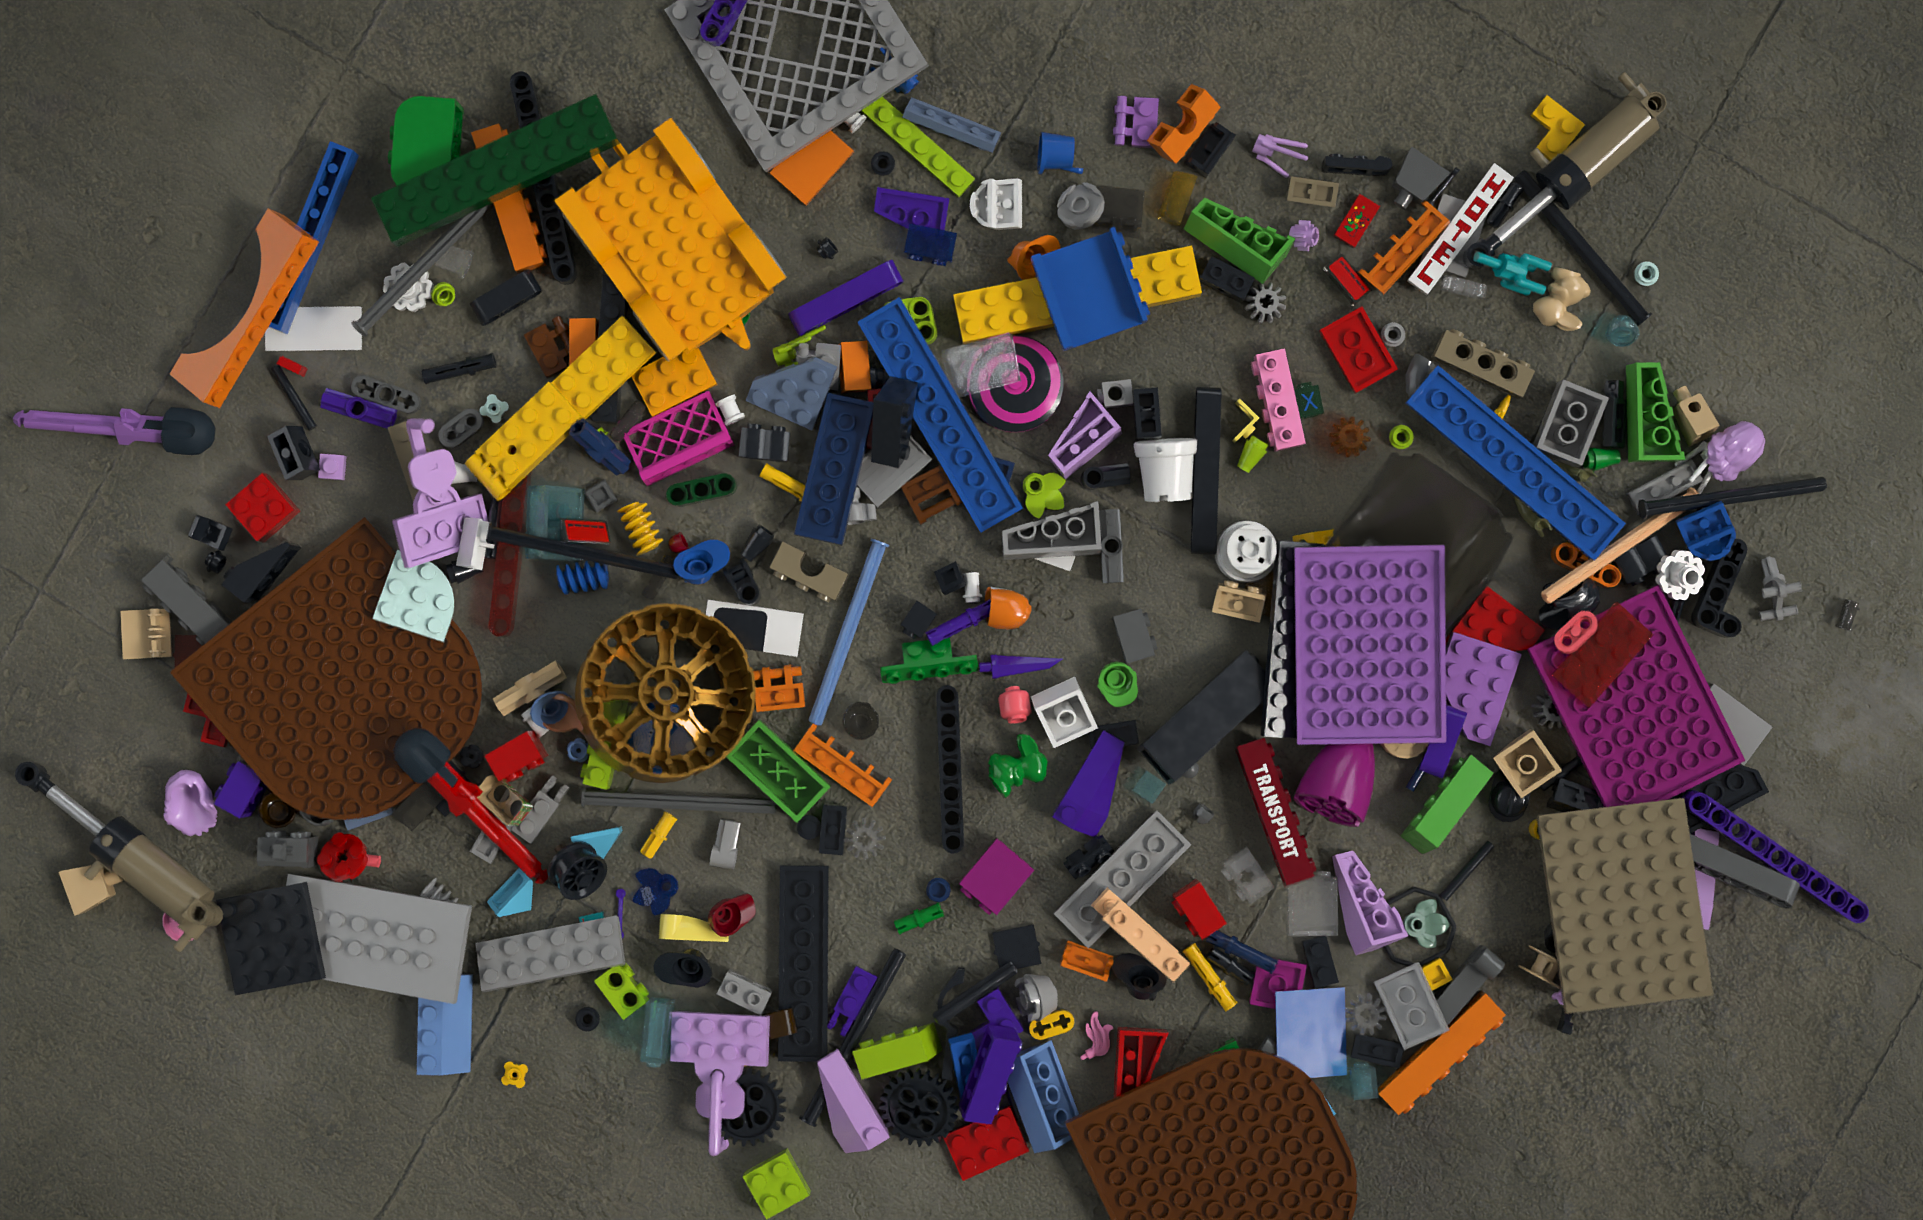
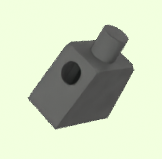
M1411 147L1392 184L1393 188L1399 191L1393 203L1403 210L1407 208L1412 200L1420 205L1443 182L1450 172Z

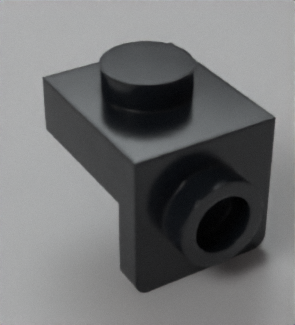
M197 515L188 537L224 551L233 529L212 519Z

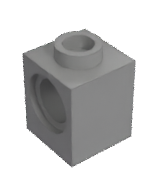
M1131 379L1101 383V389H1097L1098 401L1103 403L1105 409L1132 406L1134 404ZM1112 388H1117L1121 392V398L1117 401L1111 400L1108 396V391Z

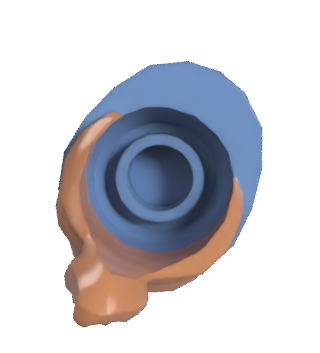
M548 692L541 695L533 703L530 711L531 720L538 726L554 732L564 733L578 729L583 734L581 721L577 718L575 700L566 692Z

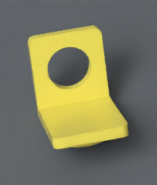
M1241 399L1235 404L1252 421L1232 440L1234 443L1241 436L1246 439L1256 429L1253 424L1259 419Z

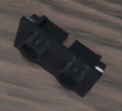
M1096 835L1083 845L1088 851L1085 855L1078 849L1066 857V861L1063 864L1075 880L1086 876L1092 867L1098 863L1105 862L1111 853L1114 852L1103 835L1099 837Z

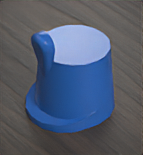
M1047 132L1040 133L1037 172L1039 175L1043 173L1044 169H1062L1077 174L1083 173V168H1072L1075 148L1074 137Z

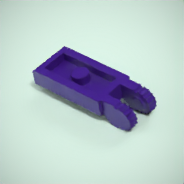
M856 965L834 1007L835 1011L827 1025L828 1029L831 1030L835 1026L837 1018L841 1013L848 1017L840 1030V1035L846 1036L878 976Z

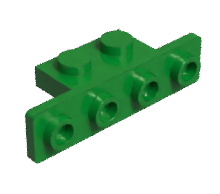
M949 637L934 646L931 645L929 640L902 643L904 664L880 667L882 683L896 684L906 680L919 681L930 677L943 678L953 674H970L978 671L977 655L952 658Z

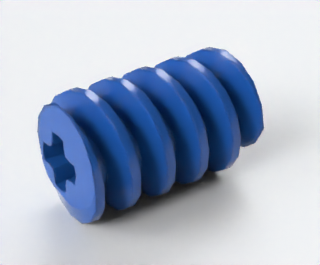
M585 561L584 568L581 569L579 563L575 562L574 570L570 568L569 564H566L565 571H562L560 566L556 565L558 585L565 595L569 594L570 587L574 593L579 592L580 586L584 592H588L589 585H591L594 591L598 590L599 583L603 589L608 588L609 573L606 564L601 566L599 563L594 562V566L591 567L588 561Z

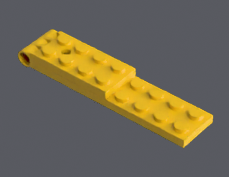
M621 316L552 383L548 382L475 451V454L465 462V466L497 501L503 499L570 435L571 425L577 420L583 418L586 420L657 352L624 316ZM516 447V453L512 455L511 449Z

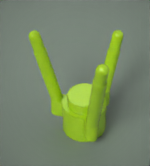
M822 325L788 343L774 347L773 354L777 365H785V367L793 364L797 365L798 362H793V359L796 358L795 347L799 346L800 343L810 341L812 336L825 330L826 326Z

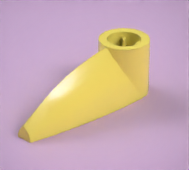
M660 914L659 939L728 942L729 936L721 937L717 935L706 921L684 915Z

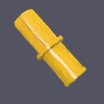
M664 811L655 828H651L650 831L652 833L640 852L650 859L653 858L662 842L667 840V834L678 819Z

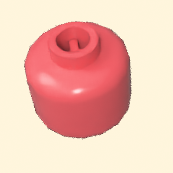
M1019 686L1006 688L1005 692L998 698L1000 715L1010 724L1026 721L1032 712L1029 693L1020 690Z

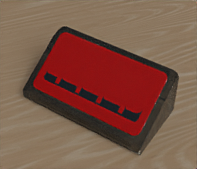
M1340 254L1323 268L1353 306L1372 292V289L1343 254Z
M560 518L559 541L578 544L611 545L607 521Z

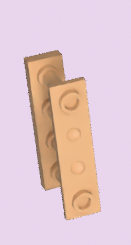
M1108 887L1091 904L1103 916L1102 919L1173 982L1190 965L1171 943Z

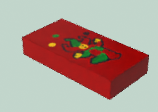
M1359 194L1334 234V237L1355 248L1380 206Z

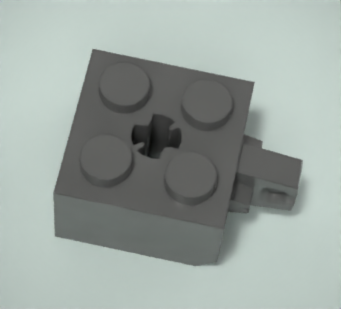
M273 830L272 832H266V836L258 837V867L309 868L317 865L318 836H311L310 831H296L287 835V831Z

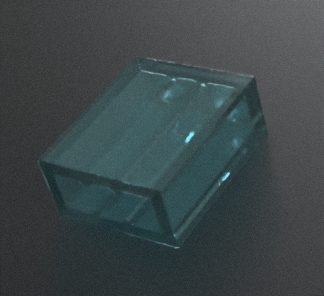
M651 997L646 1002L640 1062H646L648 1067H661V1064H665L670 1058L672 1012L675 1011L676 999Z

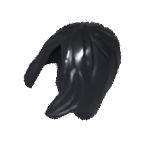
M1587 578L1552 603L1548 604L1546 602L1539 609L1541 624L1551 630H1560L1577 613L1581 611L1593 613L1600 604L1598 586L1593 580ZM1555 582L1544 585L1542 589L1545 590Z

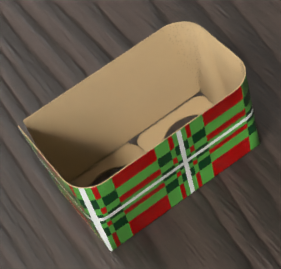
M494 775L487 776L479 786L483 792L477 798L508 826H518L534 807L505 780L498 781ZM500 785H504L509 789V798L505 802H498L494 798V790ZM520 800L522 801V808L514 817L511 814V805L515 801Z

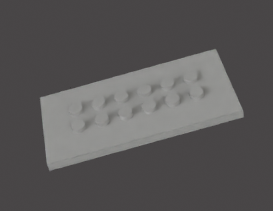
M288 874L286 886L303 882L308 884L326 978L323 980L450 1004L457 1003L472 905L335 882L305 875Z

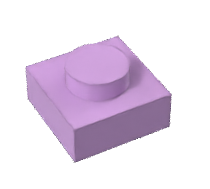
M320 454L318 478L345 480L346 456Z

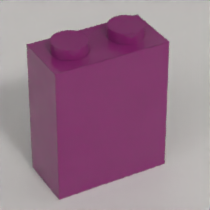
M996 838L959 882L962 886L960 891L970 899L973 896L981 902L979 907L990 915L993 912L997 915L1033 873L1034 868Z

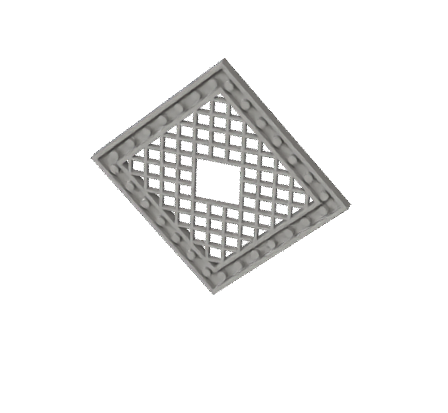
M678 0L664 9L765 172H768L929 66L888 0H859L861 5L850 3L851 0H846V2L838 0H811L809 12L797 10L799 0H794L792 9L781 7L782 0H777L776 5L764 3L765 0H760V2L748 0L738 17L736 32L731 31L729 35L734 36L732 49L711 46L700 34L702 23L699 18L703 15L706 18L715 0ZM816 1L828 3L826 15L813 13ZM747 4L759 6L756 19L744 16ZM832 4L845 6L842 19L830 17ZM724 7L723 12H720V16H727L729 14V7ZM763 7L775 10L772 22L760 20ZM849 7L861 10L858 22L846 20ZM779 11L824 20L814 66L769 57ZM865 11L874 25L863 23ZM743 21L755 23L752 35L740 33ZM828 21L841 23L838 36L826 33ZM759 24L771 26L768 39L757 37ZM845 24L857 26L855 39L842 37ZM714 28L711 31L718 33V28ZM861 28L874 30L871 42L859 40ZM878 32L887 46L875 43ZM739 37L751 40L748 52L736 50ZM825 38L837 40L834 52L822 50ZM755 41L767 43L765 55L753 53ZM841 41L853 43L851 56L839 54ZM858 44L870 47L867 59L855 57ZM883 47V49H886L884 63L872 60L874 48L880 49ZM719 51L731 53L728 64ZM892 52L894 58L889 60L890 53ZM735 54L747 56L744 69L733 67ZM821 54L833 57L830 69L818 67ZM751 57L763 60L761 72L749 70ZM837 58L850 60L847 73L835 70ZM768 61L780 63L777 76L765 73ZM854 61L866 63L863 76L851 74ZM784 64L796 66L794 79L781 77ZM870 64L880 66L869 73ZM800 68L813 70L810 83L798 80ZM732 71L743 73L741 85ZM817 71L829 73L826 86L814 84ZM748 74L760 76L757 89L745 87ZM833 75L846 77L843 89L831 87ZM764 77L776 80L773 92L761 90ZM850 78L859 79V81L848 87ZM780 81L792 83L790 96L778 94ZM797 84L809 87L806 99L794 97ZM813 88L825 90L823 103L811 101ZM744 91L756 93L753 105ZM830 91L839 93L828 100ZM760 94L772 96L769 109L757 107ZM776 98L788 100L786 113L774 110ZM793 101L805 103L802 116L790 114ZM809 104L819 106L808 113ZM757 111L768 113L766 125ZM773 114L785 117L782 129L770 127ZM789 118L798 119V121L787 127ZM769 131L776 132L778 134L772 137Z

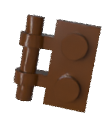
M561 316L552 319L556 327L552 331H549L547 325L543 324L524 334L546 378L568 367L565 358L569 356V326L563 322ZM558 337H561L566 346L561 351L554 340Z

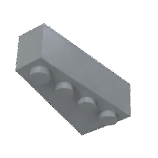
M1098 501L1058 515L1045 517L1042 520L1003 530V560L1100 554L1102 548Z

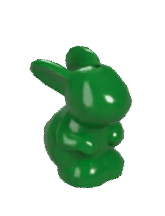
M1019 734L1016 737L1017 747L1021 754L1019 758L998 753L992 754L989 758L988 777L1003 798H1007L1010 795L1012 786H1021L1023 779L1038 783L1042 782L1047 776L1048 760L1044 754L1038 751L1035 740L1027 734Z

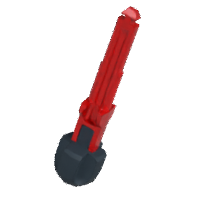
M414 728L406 731L397 739L394 748L395 760L417 784L428 781L448 801L449 810L456 817L465 813L529 878L534 877L536 879L535 883L543 884L547 880V869H541L542 863L477 798L483 791L476 784L465 781L447 762L450 758V750L436 736L426 729Z

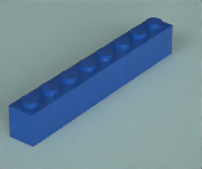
M331 141L328 145L297 223L300 228L314 237L319 243L276 313L269 328L288 335L359 155L352 149Z

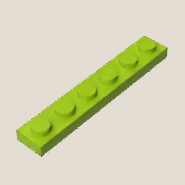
M881 97L861 110L865 116L957 197L960 198L975 181V178L911 121L902 118L903 114L885 98Z

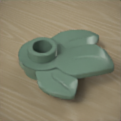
M1434 899L1419 902L1414 912L1408 914L1403 921L1407 934L1415 937L1418 944L1424 948L1436 947V936L1446 932L1450 926L1446 917L1436 913L1437 901ZM1416 920L1418 921L1417 929L1413 925Z

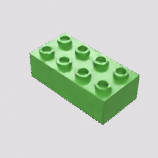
M758 720L726 756L796 823L831 787L820 774L793 751L762 720Z

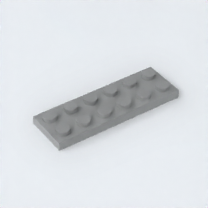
M1156 810L1054 912V915L1089 948L1110 927L1102 919L1103 916L1091 906L1101 893L1108 887L1130 907L1191 844Z
M617 915L476 943L482 992L626 965L620 921Z

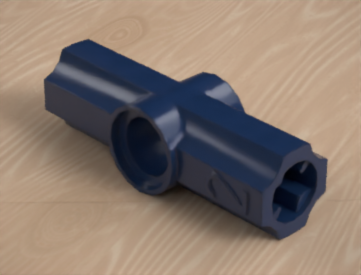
M584 418L577 420L571 425L569 434L584 447V450L596 462H601L616 476L624 474L629 469L631 461L621 450L616 448L613 441L602 431H597Z

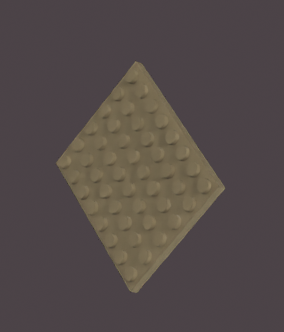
M1684 798L1536 816L1564 1013L1712 996L1713 989Z

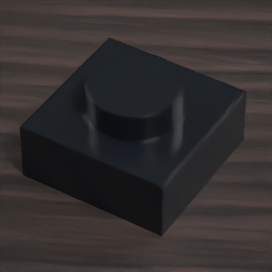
M956 561L934 572L944 595L966 586L961 569Z

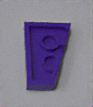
M877 187L874 212L942 246L950 198Z

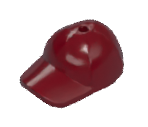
M746 893L734 898H725L716 903L708 913V923L712 930L721 937L733 935L748 923L756 913L752 896Z

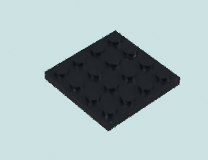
M307 882L216 900L217 905L223 912L221 927L235 996L326 978Z

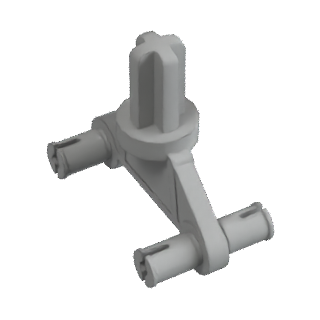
M1768 556L1762 559L1761 565L1765 575L1762 581L1764 585L1762 595L1764 599L1772 597L1773 609L1759 611L1760 621L1770 619L1779 621L1783 620V617L1798 615L1796 604L1782 607L1783 598L1787 597V594L1802 592L1800 581L1785 584V577L1779 573L1775 558Z

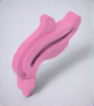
M1094 1011L1090 1017L1091 1028H1089L1088 1023L1085 1025L1086 1034L1093 1044L1091 1048L1085 1051V1054L1081 1055V1060L1086 1058L1090 1060L1095 1056H1103L1110 1047L1109 1031L1113 1030V1026L1106 1024L1102 1027L1098 1020L1097 1011Z

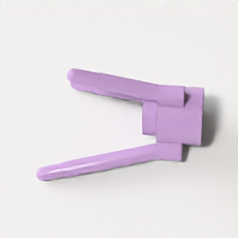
M1259 134L1252 151L1258 154L1256 159L1263 161L1285 178H1288L1289 174L1266 156L1271 157L1275 150L1295 158L1308 160V157L1276 145L1278 143L1307 148L1308 145L1306 143L1276 138L1268 134L1266 136Z

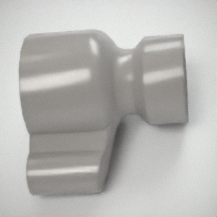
M857 487L848 525L877 520L874 504L859 503L858 499L861 496L860 488Z

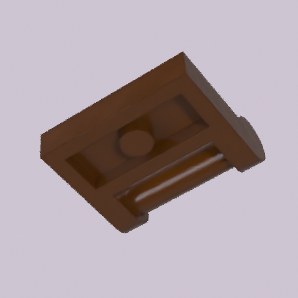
M941 465L905 483L901 487L920 525L927 522L926 519L955 504L958 506L963 503ZM949 490L951 496L921 511L918 504Z

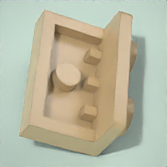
M1224 580V584L1218 583L1212 612L1260 623L1266 600V593H1262V588L1248 586V589L1238 587L1239 583Z

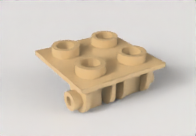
M158 608L121 611L123 659L172 657L169 612Z

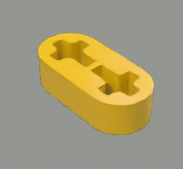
M1065 1009L1054 1011L1039 1021L1042 1025L1049 1023L1051 1027L1044 1029V1034L1039 1035L1038 1031H1033L1037 1023L1035 1020L1029 1024L1030 1034L1035 1039L1042 1040L1068 1032L1073 1028L1074 1017L1071 1012ZM1064 1014L1065 1018H1070L1066 1027H1062L1061 1024L1053 1026L1052 1022L1060 1020L1059 1016Z

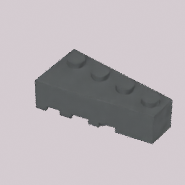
M167 553L141 579L144 583L142 587L150 595L153 596L155 594L162 600L160 602L161 606L169 613L173 611L179 617L178 622L186 630L191 629L197 635L195 637L196 640L203 646L232 622L215 603L210 602L208 604L205 601L207 596L199 586L195 584L191 586L188 583L190 581L187 577L188 574L182 568H174L171 564L174 559Z

